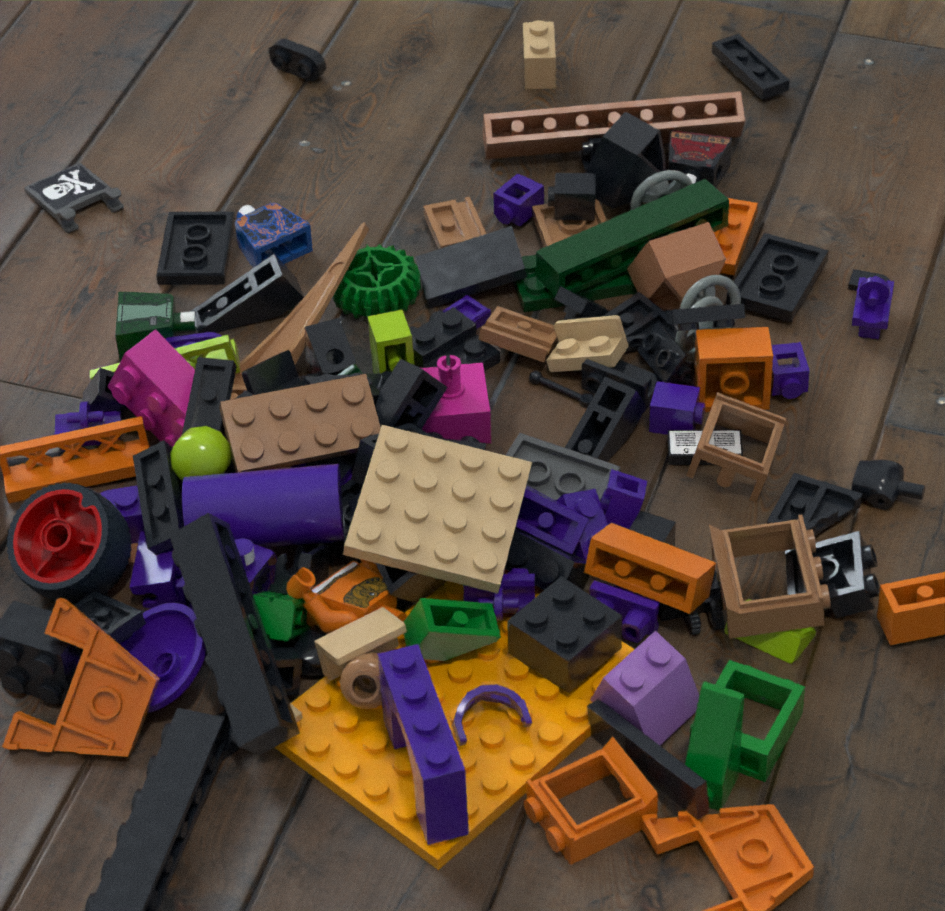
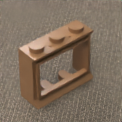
M798 515L797 520L719 530L709 525L712 560L716 562L717 582H720L723 610H726L729 639L824 625V609L830 608L829 590L827 584L820 585L819 580H823L821 559L819 556L813 557L812 553L816 552L815 536L813 529L806 530L802 515ZM791 549L796 550L806 593L743 601L734 558Z

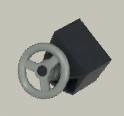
M624 112L602 136L586 172L596 173V200L613 209L631 202V210L640 207L641 202H652L692 184L686 174L680 171L666 170L665 153L660 130L627 112Z

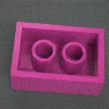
M155 329L124 354L107 387L120 404L126 405L136 417L142 416L146 430L151 431L161 442L165 440L173 447L182 436L195 369Z

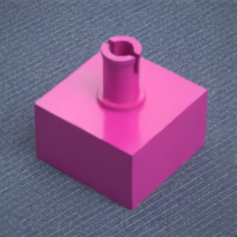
M445 355L439 358L437 367L421 368L448 387L421 430L426 433H439L446 439L460 440L464 436H472L479 440L480 443H492L491 414L483 363L461 364L457 356L450 355V366H447Z

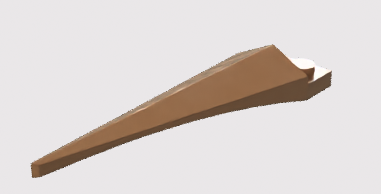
M365 222L360 225L331 266L295 309L257 348L240 362L241 372L235 374L231 399L237 398L247 390L242 378V371L287 350L291 352L294 364L296 365L305 348V327L317 324L320 321L369 231V227Z

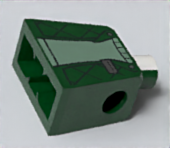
M126 291L118 293L115 336L120 361L128 350L155 329L164 338L177 336V333L197 332L196 312L176 313L174 296L171 294Z

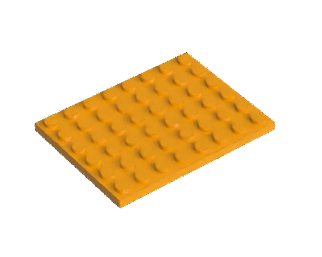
M505 569L504 574H508L509 571ZM446 581L444 585H441L427 598L464 601L463 585ZM536 585L535 598L544 591ZM413 605L410 609H408L405 612L407 616L415 607V605ZM503 613V621H497L501 635L497 642L446 661L424 660L465 767L469 834L427 845L416 813L414 780L407 746L398 749L393 748L383 720L382 705L373 709H361L354 707L345 699L340 687L341 676L333 680L324 676L291 703L302 713L303 719L297 722L300 733L274 748L439 870L527 793L526 780L530 779L533 782L547 775L591 736V725L589 724L587 706L592 703L591 697L602 679L635 649L622 641V648L568 694L508 653L507 621L516 613ZM403 634L397 637L399 646L392 650L406 647ZM498 684L513 690L524 699L532 719L530 727L524 728L520 714L514 709L502 703L481 700L464 713L462 726L466 734L467 743L459 746L452 723L458 705L468 692L481 685Z

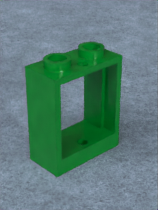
M729 660L715 685L743 693L745 698L781 710L765 740L742 733L739 773L766 782L803 714L805 686L794 683L789 679H783L757 670L752 666ZM692 723V725H691V727H690V738H691L693 723Z

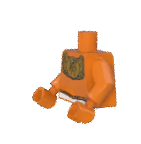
M360 559L361 563L351 561L314 588H312L316 582L314 574L309 569L302 567L292 576L286 586L287 593L295 599L303 598L305 601L303 606L307 610V625H318L327 634L382 607L403 622L407 615L396 609L397 597L389 594L376 563Z

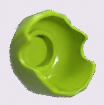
M208 426L188 429L176 441L170 453L171 468L181 482H183L184 477L224 474L232 458L229 442L220 431Z

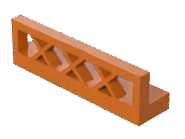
M142 416L0 446V467L4 477L5 494L8 503L26 500L32 494H35L36 491L51 484L55 485L56 483L62 484L65 482L88 487L135 477L133 456L150 448ZM138 431L139 439L124 442L118 439L123 433ZM97 440L102 442L98 448L90 450L81 447L85 441ZM58 447L66 450L62 456L50 457L45 455L52 448ZM20 455L29 458L26 463L9 466L7 459Z

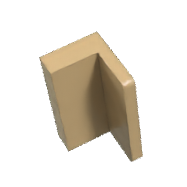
M382 607L315 640L323 674L330 680L341 676L347 663L355 657L370 651L383 653L398 647L397 637L407 632L405 623Z

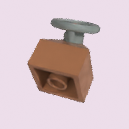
M709 222L648 241L627 268L637 292L642 293L664 311L691 308L702 298L715 297V285L722 286L728 291L730 305L741 304L740 292L736 284L730 278L719 275L726 258Z

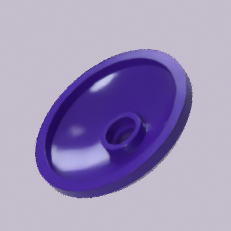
M166 603L142 613L146 624L135 631L131 638L119 643L160 678L147 713L161 709L179 698L193 683L204 662L206 647L203 638L199 636L194 625V620L196 619L194 610L184 604Z

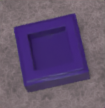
M468 295L443 310V312H446L454 307L476 323L477 329L484 325L491 315L490 309Z

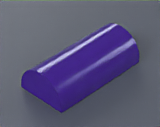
M339 464L189 476L183 479L182 507L184 526L210 513L229 523L234 540L240 538L249 539L253 544L264 548L345 541Z

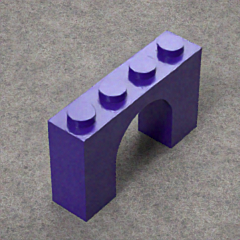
M416 644L379 653L378 665L383 720L393 748L398 749L407 746L414 780L416 813L427 845L468 835L465 767L419 645Z

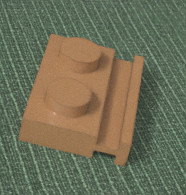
M465 197V202L457 203L456 200H450L423 206L424 218L438 249L486 234L470 197Z
M499 306L496 307L487 319L485 326L481 327L478 339L541 362L546 361L547 355H550L558 344L554 325Z

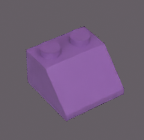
M654 631L602 679L590 700L592 702L597 699L602 701L661 746L696 713L699 693L686 659L657 631Z

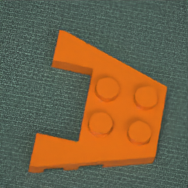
M59 598L56 600L44 634L82 648L83 652L57 722L53 725L18 711L13 715L2 747L9 750L31 749L41 752L63 751L76 752V754L128 757L134 750L160 678L68 600Z
M774 804L720 808L719 814H708L699 820L687 811H679L678 817L657 818V813L641 816V828L657 855L694 841H698L733 898L730 901L703 911H772L813 878V864Z

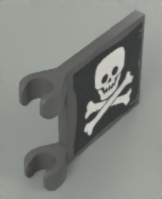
M80 162L24 187L25 193L57 219L66 233L79 228L73 219L76 217L75 211L100 199L104 201L111 212L124 208V205L119 200V197L122 196L121 191L116 187L111 188Z

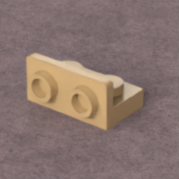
M613 315L558 320L554 324V329L559 343L546 361L550 372L582 370V363L586 359L610 368L615 367L629 346L620 317Z

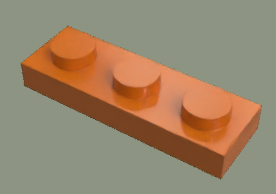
M728 198V226L715 231L714 234L726 258L720 274L735 275L757 216L758 203Z

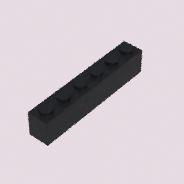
M207 513L169 535L174 548L172 558L176 566L181 570L185 582L183 592L187 600L192 604L196 616L194 625L199 636L203 638L208 653L206 654V662L209 669L215 674L219 686L217 696L219 702L227 711L231 723L229 727L230 736L239 748L261 755L298 735L300 731L230 525L222 519Z
M177 708L172 722L166 723L162 731L161 747L157 756L153 755L148 762L146 781L142 789L138 788L133 796L130 817L127 823L123 822L119 827L116 838L117 846L112 857H107L103 863L101 882L96 893L89 895L85 911L159 910L226 751L229 739L224 717Z

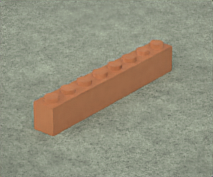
M741 91L483 114L482 131L485 157L487 160L580 151L582 149V142H588V138H602L624 112L660 130L663 144L670 143L671 130L731 138L741 137L745 124Z

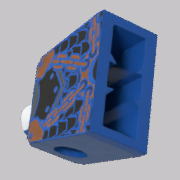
M270 203L257 210L251 205H245L238 211L237 220L235 221L237 243L252 268L273 254L283 264H286L313 251L310 224L281 205Z

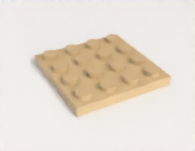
M382 425L346 538L343 555L499 593L532 462Z

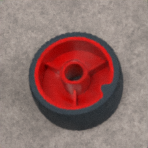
M73 483L51 484L32 494L17 510L8 530V558L17 576L35 592L54 601L63 598L71 604H77L94 591L101 594L109 592L108 590L118 583V580L126 570L131 556L132 541L130 529L124 516L114 504L96 491Z

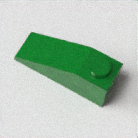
M704 681L700 690L685 765L707 782L709 808L719 811L720 808H724L739 776L744 694Z

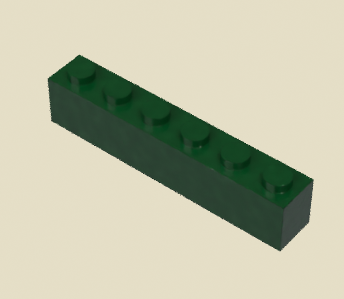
M706 179L698 181L537 250L536 278L555 296L560 287L575 293L626 271L650 240L709 222L713 232L727 227L729 199Z

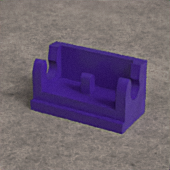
M140 531L130 582L132 593L138 595L153 593L157 595L155 598L148 597L143 600V607L153 608L166 603H179L176 585L182 577V573L172 558L174 548L172 547L155 555L147 549L145 531Z

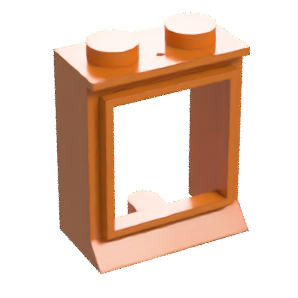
M614 737L602 749L533 782L530 779L526 780L527 799L524 800V808L528 817L533 823L539 822L545 830L550 847L556 853L561 852L570 865L641 831V816L654 814L658 811V792ZM613 774L620 783L622 795L626 799H632L577 825L559 802V799Z

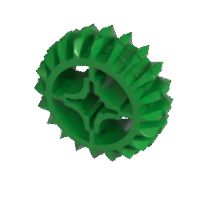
M381 243L377 247H370L366 244L365 248L358 249L332 299L337 308H342L344 314L353 313L355 319L362 316L367 317L398 310L406 312L408 305L415 304L416 297L419 295V290L421 289L420 270H418V265L414 262L413 256H407L405 250L396 251L394 245L384 248Z

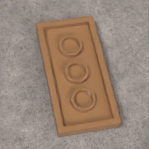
M366 374L221 401L219 405L227 440L230 444L235 472L272 470L354 454L358 451L360 439L378 434L381 429Z

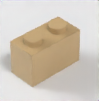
M540 20L523 23L525 89L556 88L554 22Z

